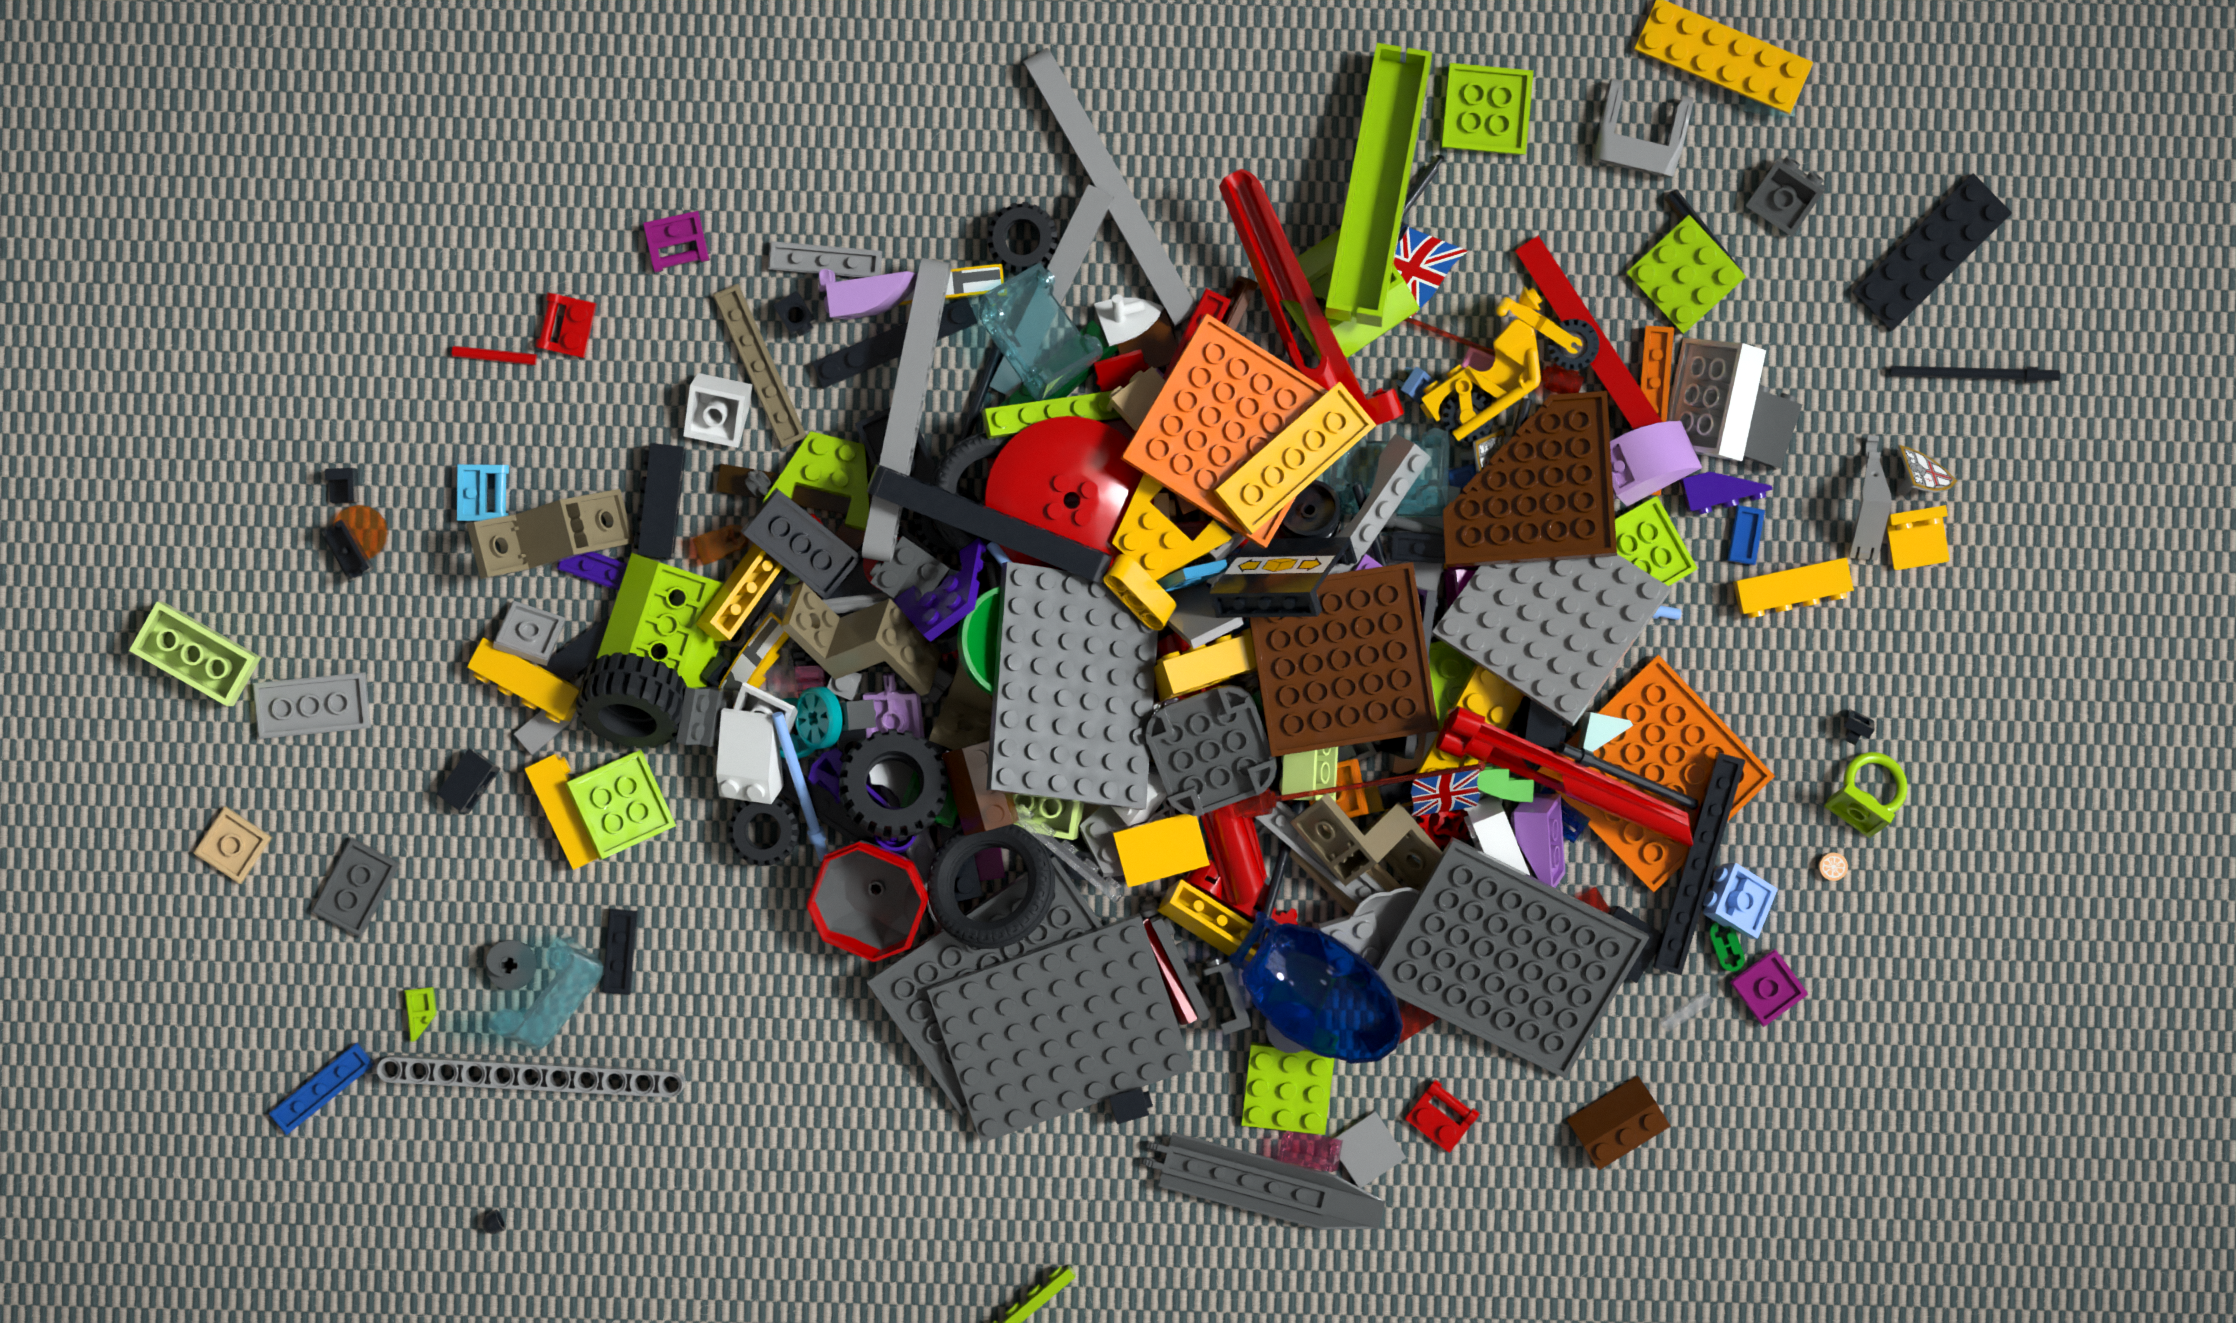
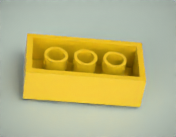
M1250 628L1235 635L1234 639H1232L1231 634L1215 639V642L1209 643V647H1206L1205 644L1195 649L1190 647L1189 650L1182 652L1183 655L1181 656L1179 651L1157 660V665L1153 667L1155 672L1154 684L1160 702L1257 671Z

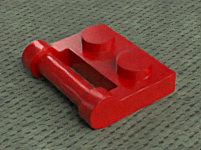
M547 292L545 301L548 302L540 338L536 339L535 347L585 358L597 304ZM558 304L566 305L558 343L550 342Z
M1434 1079L1405 1116V1120L1450 1153L1468 1128L1478 1118L1480 1112L1474 1108H1468L1441 1087L1442 1083ZM1433 1096L1437 1097L1464 1119L1460 1124L1456 1123L1429 1102Z

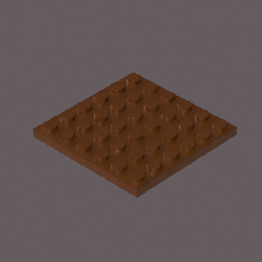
M1413 562L1327 575L1316 590L1322 609L1318 617H1248L1270 757L1439 731Z

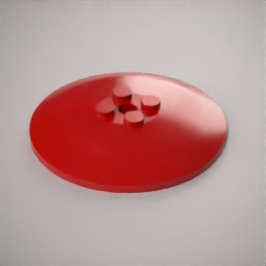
M1054 417L1034 423L1023 429L1003 447L990 469L986 482L984 504L1000 512L1113 556L1110 563L1111 566L1115 558L1123 554L1112 542L1143 477V473L1120 459L1130 441L1112 427L1085 417ZM1069 492L1075 493L1079 498V504L1074 509L1067 508L1063 501L1064 496ZM1154 498L1150 501V503H1151L1153 506H1154ZM998 544L1013 563L1064 570Z

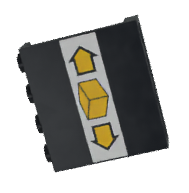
M1351 538L1271 539L1265 549L1249 540L1208 593L1216 618L1318 617L1322 609L1316 590L1335 564L1357 563Z

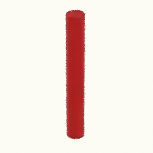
M453 346L452 357L527 365L537 364V354Z

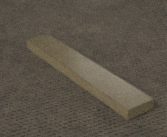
M739 284L713 294L780 447L783 449L805 439L807 435Z

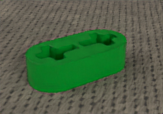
M1714 921L1709 926L1708 933L1720 966L1731 972L1741 969L1744 965L1745 957L1735 929L1731 926H1722L1729 929V932L1725 934L1728 943L1724 944L1721 937H1715V932L1718 931V926L1721 924ZM1727 947H1730L1732 954H1738L1739 958L1735 960L1736 965L1734 966L1724 962V959L1728 957Z

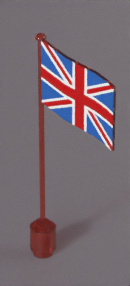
M1408 227L1403 239L1397 245L1394 266L1405 280L1421 309L1432 298L1451 267L1468 251ZM1416 313L1404 320L1486 354L1496 356L1495 351L1412 318ZM1555 362L1552 367L1546 366L1545 370L1540 369L1541 381L1545 383L1544 389L1557 394L1579 393L1585 378L1578 375V371L1564 369Z
M1478 761V764L1280 796H1275L1274 791H1270L1267 788L1266 791L1259 795L1233 803V808L1237 817L1251 818L1270 815L1279 801L1413 780L1411 795L1414 804L1413 810L1410 813L1411 817L1476 807L1480 798L1477 780L1479 773L1485 770V763Z

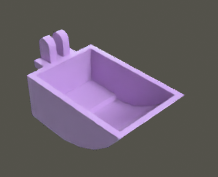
M822 269L819 272L821 285L819 290L820 292L827 293V296L824 298L826 312L830 313L831 318L849 320L875 316L893 309L904 301L914 290L918 273L905 271L836 282L835 273L832 270Z
M1667 421L1644 426L1610 441L1614 499H1620L1626 506L1702 468L1681 421Z

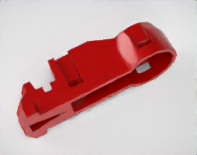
M1208 859L1210 865L1190 870L1184 879L1186 883L1252 922L1258 923L1261 911L1259 912L1253 907L1254 905L1260 908L1263 907L1269 887L1265 882L1252 901L1241 906L1228 902L1216 862ZM1274 907L1267 930L1284 941L1294 943L1300 931L1296 921L1297 911L1294 908H1290L1286 913L1281 912L1276 915L1277 908Z

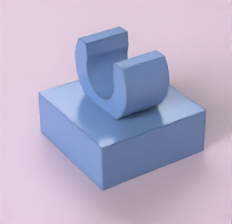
M1417 366L1414 370L1406 367L1404 370L1410 376L1406 382L1397 380L1396 383L1401 387V391L1410 399L1420 404L1422 401L1421 397L1425 395L1423 389L1435 380Z

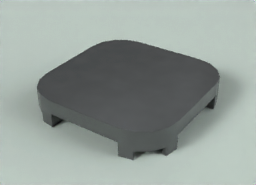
M1233 685L1218 686L1166 705L1156 711L1148 722L1145 733L1146 741L1166 790L1167 799L1172 807H1175L1184 814L1192 815L1193 817L1201 816L1204 813L1254 795H1259L1267 790L1275 778L1277 769L1275 756L1270 757L1268 738L1260 714L1251 695L1241 687Z

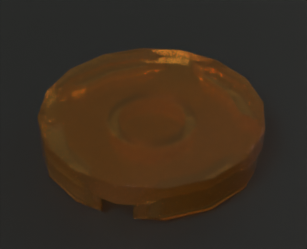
M355 505L348 507L338 514L333 522V526L341 519L347 520L369 559L382 552L387 544L389 530L387 522L380 512L369 506Z

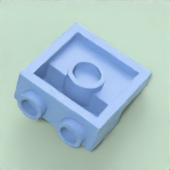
M1725 863L1719 866L1713 874V880L1716 882L1712 891L1705 895L1703 914L1722 926H1731L1750 939H1758L1778 889L1737 863Z

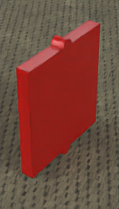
M1141 349L1094 363L1097 373L1095 380L1097 385H1100L1102 392L1114 391L1119 386L1125 388L1130 384L1129 380L1138 371L1142 370L1144 373L1149 369L1148 364L1144 362Z

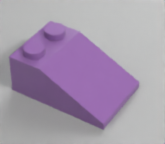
M1533 793V802H1520L1516 810L1512 812L1511 828L1515 829V839L1538 879L1556 888L1565 875L1561 794Z

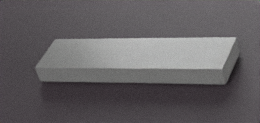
M770 241L768 270L819 274L822 269H829L835 273V276L856 278L881 275L883 252L878 250Z

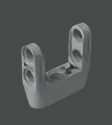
M1611 78L1597 133L1594 160L1651 175L1673 178L1683 149L1694 98L1682 95L1680 103L1674 111L1667 145L1614 133L1623 97V81Z

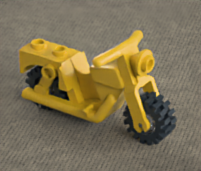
M1524 286L1518 303L1506 296L1501 299L1496 307L1498 316H1505L1510 309L1512 314L1518 318L1513 319L1493 341L1496 355L1493 366L1485 372H1480L1469 365L1462 368L1459 364L1446 373L1448 379L1440 385L1436 380L1423 389L1425 395L1421 399L1424 403L1420 407L1428 419L1434 417L1436 421H1439L1441 419L1439 413L1441 402L1452 390L1456 389L1458 394L1450 398L1443 411L1445 429L1458 441H1476L1487 435L1497 414L1539 386L1541 375L1535 329L1549 337L1548 349L1550 356L1557 365L1567 370H1579L1587 367L1594 361L1599 351V338L1595 329L1586 321L1574 318L1555 324L1535 311L1541 309L1538 304L1542 300L1534 288L1528 290ZM1473 383L1496 397L1497 400L1490 404L1489 400L1482 394L1471 391Z

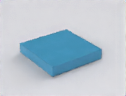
M1225 559L1188 567L1156 582L1166 592L1196 586L1225 572L1228 569V565Z

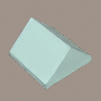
M1585 712L1577 749L1585 748L1593 752L1632 727L1633 724L1630 720Z

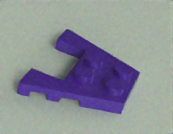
M977 538L959 552L962 570L954 576H948L935 590L926 592L921 597V592L913 585L894 599L895 604L930 642L975 610L980 583L976 577L977 573L983 568V561L980 559L981 552L986 551V544L980 538Z

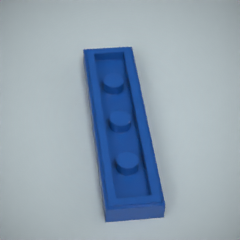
M357 1042L272 1110L269 1115L282 1131L288 1135L374 1066L375 1063Z

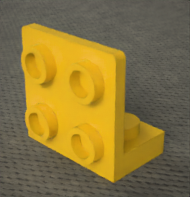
M1946 505L1888 515L1886 528L1894 570L1949 561L1943 517L1948 516Z

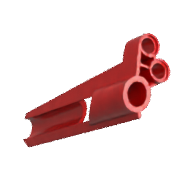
M1244 169L1236 170L1224 177L1219 185L1220 192L1293 368L1328 391L1338 382H1341L1376 426L1404 414L1394 388L1386 390L1378 388L1373 392L1364 394L1287 241L1279 219L1260 181L1255 175ZM1290 300L1301 305L1321 353V360L1316 368L1310 369L1305 366L1279 304L1280 301Z
M1174 631L1157 642L1156 659H1162L1163 656L1179 651L1181 656L1183 655L1182 652L1189 650L1191 646ZM1228 632V633H1226V634H1224V635H1222V636H1220V637H1223V636H1226V635H1230V632ZM1215 639L1205 643L1206 647H1209V643L1215 642ZM1220 683L1180 695L1178 698L1183 700L1220 686ZM1248 798L1201 815L1228 902L1241 906L1252 901L1267 877Z
M1460 706L1447 709L1443 728L1436 742V749L1461 759L1465 754L1479 761H1486L1498 767L1507 768L1515 774L1533 779L1537 783L1562 792L1569 798L1686 846H1693L1688 813L1488 724L1482 715ZM1522 758L1562 774L1563 782L1528 768Z

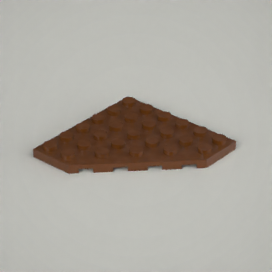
M1607 391L1550 395L1533 416H1530L1516 431L1512 439L1497 451L1485 468L1471 479L1462 489L1459 496L1444 508L1446 568L1617 556Z

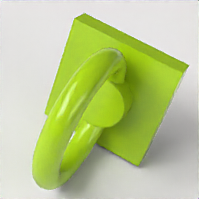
M1879 752L1860 754L1850 761L1844 772V787L1830 796L1824 807L1868 838H1871L1892 822L1895 817L1894 812L1902 806L1906 799L1908 786L1904 771L1894 759ZM1877 763L1886 767L1892 773L1896 782V793L1889 803L1881 805L1871 794L1855 787L1856 772L1863 765Z

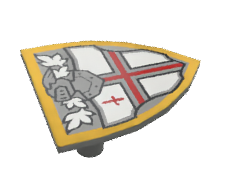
M1504 429L1474 441V449H1462L1460 451V458L1462 460H1475L1476 474H1479L1485 468L1489 460L1504 445Z
M1898 445L1908 477L1897 488L1901 495L1906 496L1912 488L1933 493L1944 492L1951 489L1957 482L1944 467L1930 457L1909 447Z

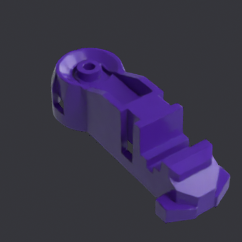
M835 748L823 753L812 765L808 781L813 786L818 784L820 787L828 790L835 798L834 802L839 804L838 784L843 765L839 759L843 753ZM866 784L870 798L877 805L891 810L903 809L902 807H891ZM874 835L873 841L878 846L898 854L909 849L917 836L911 835L902 841H897V838L883 841L881 840L882 837Z

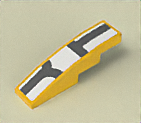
M1002 264L951 269L945 301L977 297V295L1005 293ZM915 288L909 294V296L898 305L912 304Z
M770 612L745 644L718 687L733 691L732 699L734 704L732 709H734L744 682L758 689L765 682L766 678L763 675L778 659L780 655L777 651L790 637L781 628L783 621L772 612Z

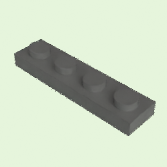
M1160 913L1150 917V921L1201 1021L1212 1017L1208 1008L1213 1005L1206 991L1203 993L1199 992L1196 984L1200 980L1193 967L1187 968L1184 959L1188 958L1181 942L1175 945L1171 937L1175 931L1169 919L1163 920Z

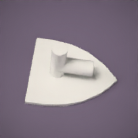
M1119 294L1114 295L1110 300L1094 304L1109 346L1133 339L1148 330L1157 321L1164 309V306L1152 301L1139 298H1123Z

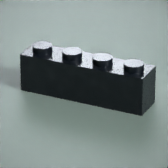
M650 443V449L645 448L643 465L648 466L647 476H642L640 493H645L644 503L639 504L637 511V521H641L640 532L635 533L634 549H638V555L674 559L686 447Z

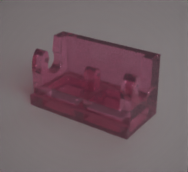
M1287 1131V1133L1283 1134L1277 1161L1334 1172L1338 1170L1343 1140L1312 1133Z

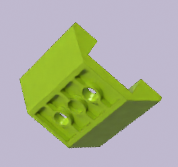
M1341 228L1296 258L1316 299H1323L1326 304ZM1393 264L1382 327L1356 323V317H1352L1351 322L1326 319L1347 359L1419 311L1420 307L1405 280ZM1290 300L1280 301L1308 340L1312 351L1320 361L1321 353L1301 305Z
M631 553L597 658L606 654L611 656L613 653L619 652L627 655L628 653H636L637 656L644 657V655L652 657V660L657 662L660 660L666 663L668 668L676 670L678 675L684 679L687 687H706L708 681L701 674L716 658L721 641H714L695 623L725 583ZM678 589L684 592L685 601L682 605L674 606L670 603L669 594L673 590ZM657 643L664 644L668 650L666 657L655 659L651 654L653 645Z

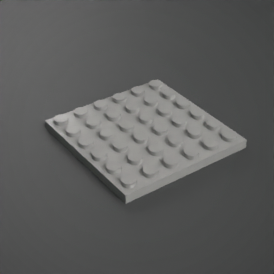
M1618 554L1617 556L1481 565L1432 633L1439 640L1568 724L1574 726L1667 598L1671 588Z

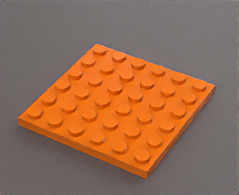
M1205 314L1120 459L1265 549L1296 496L1258 530L1249 535L1213 491L1328 392V390L1209 314Z
M1658 654L1597 712V714L1630 720L1633 726L1593 751L1594 756L1695 798L1699 802L1698 807L1692 810L1590 766L1587 768L1688 813L1691 836L1716 752L1746 760L1728 821L1775 777ZM1581 728L1565 744L1577 748ZM1558 750L1555 752L1558 755H1561L1569 760L1574 761V759L1560 754ZM1540 766L1537 772L1563 782L1562 774L1543 766ZM1555 790L1558 794H1561V798L1653 893L1683 865L1688 846L1569 798L1566 794Z

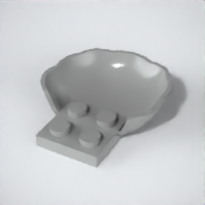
M1405 887L1389 892L1375 893L1360 902L1352 914L1318 924L1331 977L1336 978L1363 970L1372 989L1380 993L1390 994L1370 984L1369 979L1420 891Z

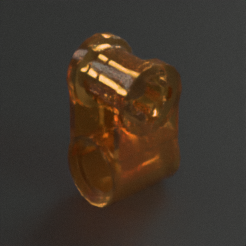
M728 525L692 539L702 565L713 563L726 557L728 554L743 549L749 542V538L741 532L743 526ZM732 530L736 533H741V537L738 538V544L729 541V538L732 536Z

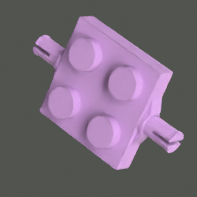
M895 673L883 674L885 690L882 692L865 693L863 695V700H874V709L876 711V727L866 728L867 738L871 737L873 732L880 730L881 733L888 732V729L897 728V732L900 733L908 730L913 732L912 736L924 737L920 695L916 691L904 692L897 690Z

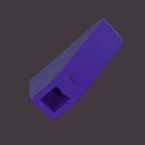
M1710 471L1679 480L1687 512L1695 510L1696 516L1712 512L1711 506L1722 503L1723 509L1739 505V498L1749 496L1750 501L1767 497L1766 491L1773 490L1772 485Z

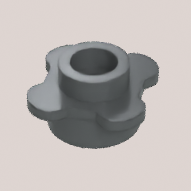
M756 469L748 473L749 477L745 479V483L755 496L766 495L771 490V482L765 473L759 472Z

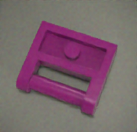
M699 211L643 223L655 273L663 271V268L697 260H701V262L710 261ZM694 241L697 243L698 249L660 257L659 249Z

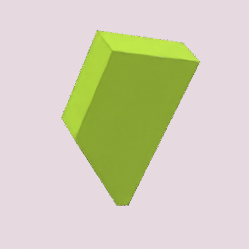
M434 987L405 990L410 1042H415L437 1015Z

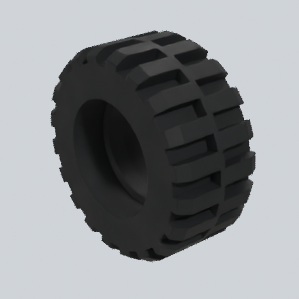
M619 652L613 653L611 656L606 654L592 661L584 671L576 701L577 714L588 730L592 729L593 734L606 738L608 742L620 743L621 746L625 747L636 746V748L644 749L646 746H649L650 748H655L660 744L665 745L677 737L687 685L676 670L668 668L666 663L660 660L657 662L652 660V657L645 655L641 657L637 656L636 653H628L627 655Z
M897 728L888 729V732L881 733L880 730L873 732L871 737H863L859 740L857 746L851 748L845 762H843L838 784L839 799L844 806L843 811L847 817L850 816L853 820L852 824L857 829L861 827L866 831L865 834L872 838L876 835L882 837L881 840L890 841V838H897L898 841H902L911 835L915 837L921 834L922 830L926 827L929 828L942 810L948 787V776L945 773L946 766L944 760H940L938 757L939 752L935 747L931 748L927 744V739L922 736L920 738L912 736V731L905 730L904 733L897 732ZM884 761H899L905 763L916 772L920 782V790L917 798L910 806L899 810H891L877 805L870 798L867 792L866 781L868 774L875 765Z

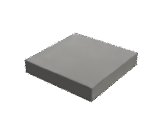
M513 600L496 636L493 648L547 666L565 625L566 618Z
M1373 1111L1329 1140L1332 1148L1359 1188L1364 1187L1406 1159V1156L1376 1111Z

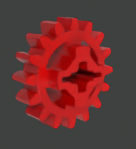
M1464 809L1419 815L1420 819L1416 820L1417 824L1439 849L1441 846L1445 849L1451 837L1457 840L1461 838L1469 840L1466 834L1469 829L1464 820V817L1469 814ZM1441 833H1443V834L1446 835V837H1437V836L1440 835Z

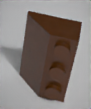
M990 740L941 754L946 766V773L964 835L992 830L1019 821L1012 794L986 790Z
M1638 1075L1566 1119L1598 1170L1603 1169L1671 1127Z

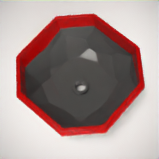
M860 840L824 855L806 907L824 942L876 962L910 949L929 896L924 881L913 861L878 845ZM873 884H878L881 887V891H876L873 888Z

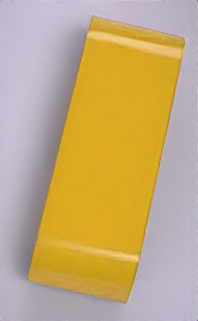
M1120 554L1115 558L1104 576V583L1147 627L1153 630H1162L1176 608L1175 601L1133 558L1124 554Z

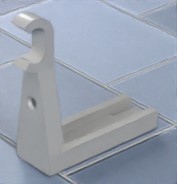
M1868 435L1866 438V472L1861 502L1849 547V558H1855L1857 548L1859 547L1858 559L1869 560L1870 554L1872 560L1878 559L1892 503L1891 493L1879 461L1881 452H1877L1879 436Z

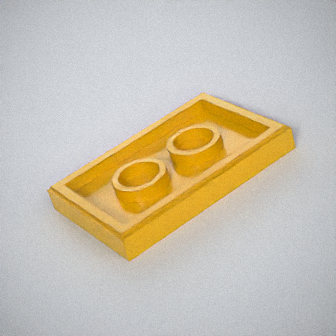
M1180 813L1112 832L1128 888L1210 865L1197 816L1193 817L1192 815Z

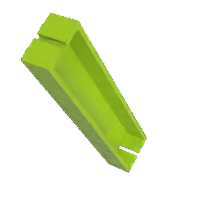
M1376 43L1328 293L1326 318L1351 322V318L1356 317V323L1382 327L1432 62V52L1407 48L1406 63L1400 62L1401 46Z

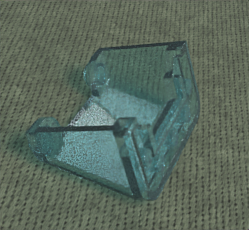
M1041 263L1032 266L986 292L979 308V318L984 328L1037 401H1042L1051 396L1099 360L1103 354V348L1098 338L1092 337L1089 334L1082 336L1053 295L1054 276L1048 269L1045 270Z
M1437 428L1429 429L1422 434L1421 441H1411L1426 452L1431 459L1395 509L1396 516H1443V510L1448 505L1450 439L1448 431ZM1364 436L1332 464L1330 487L1334 489L1339 498L1341 514L1356 516L1359 512L1351 484L1362 481L1366 496H1369L1377 474L1379 456L1389 441H1367L1366 436Z
M568 933L559 936L549 947L546 954L547 963L558 974L529 1009L523 1007L520 1011L516 1012L513 1009L506 1008L497 1012L487 1024L497 1034L533 1050L544 1048L604 975V965L601 960Z

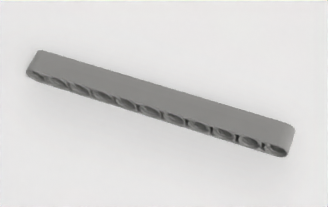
M1045 48L1023 61L1093 186L1114 196L1108 212L1162 306L1165 307L1174 326H1177L1191 318L1197 306L1048 48Z
M922 258L918 271L879 465L908 476L910 475L951 272V263ZM873 495L862 547L863 558L884 562L892 561L903 506Z
M390 1055L382 1059L377 1066L379 1078L389 1083L669 1098L679 1095L686 1084L684 1075L680 1071L671 1069ZM388 1061H392L398 1066L396 1076L389 1075L386 1072L385 1066ZM415 1063H422L425 1066L426 1075L424 1077L415 1075L413 1071ZM444 1064L453 1067L454 1076L452 1079H447L442 1075L441 1068ZM471 1066H478L482 1070V1078L480 1080H474L470 1077L469 1070ZM500 1067L509 1070L511 1076L508 1082H503L498 1078L497 1071ZM527 1069L537 1071L539 1076L537 1083H530L526 1080L525 1072ZM557 1070L563 1071L566 1074L567 1080L563 1085H559L553 1080V1073ZM583 1072L593 1074L595 1078L593 1086H585L582 1083L581 1075ZM613 1073L619 1074L623 1079V1084L619 1088H615L609 1083V1076ZM639 1075L648 1076L651 1080L650 1088L641 1089L637 1084V1077ZM672 1076L678 1080L679 1087L677 1090L671 1091L666 1088V1077Z

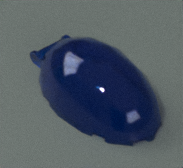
M1258 911L1256 913L1255 922L1236 952L1231 953L1228 959L1243 970L1241 974L1243 985L1246 986L1257 1010L1261 1011L1273 1027L1284 1037L1319 1056L1340 1059L1350 1064L1378 1062L1398 1048L1403 1029L1400 1008L1383 975L1350 943L1322 929L1291 923L1279 924L1263 912ZM1266 926L1270 931L1252 960L1248 962L1244 958Z

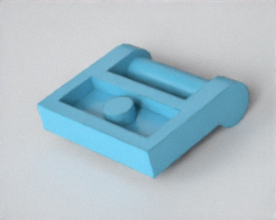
M457 464V521H482L509 516V513H506V474H509V465ZM487 474H495V513L487 512Z

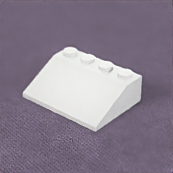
M1683 337L1668 406L1667 421L1682 422L1696 454L1729 460H1743L1766 350L1743 343Z

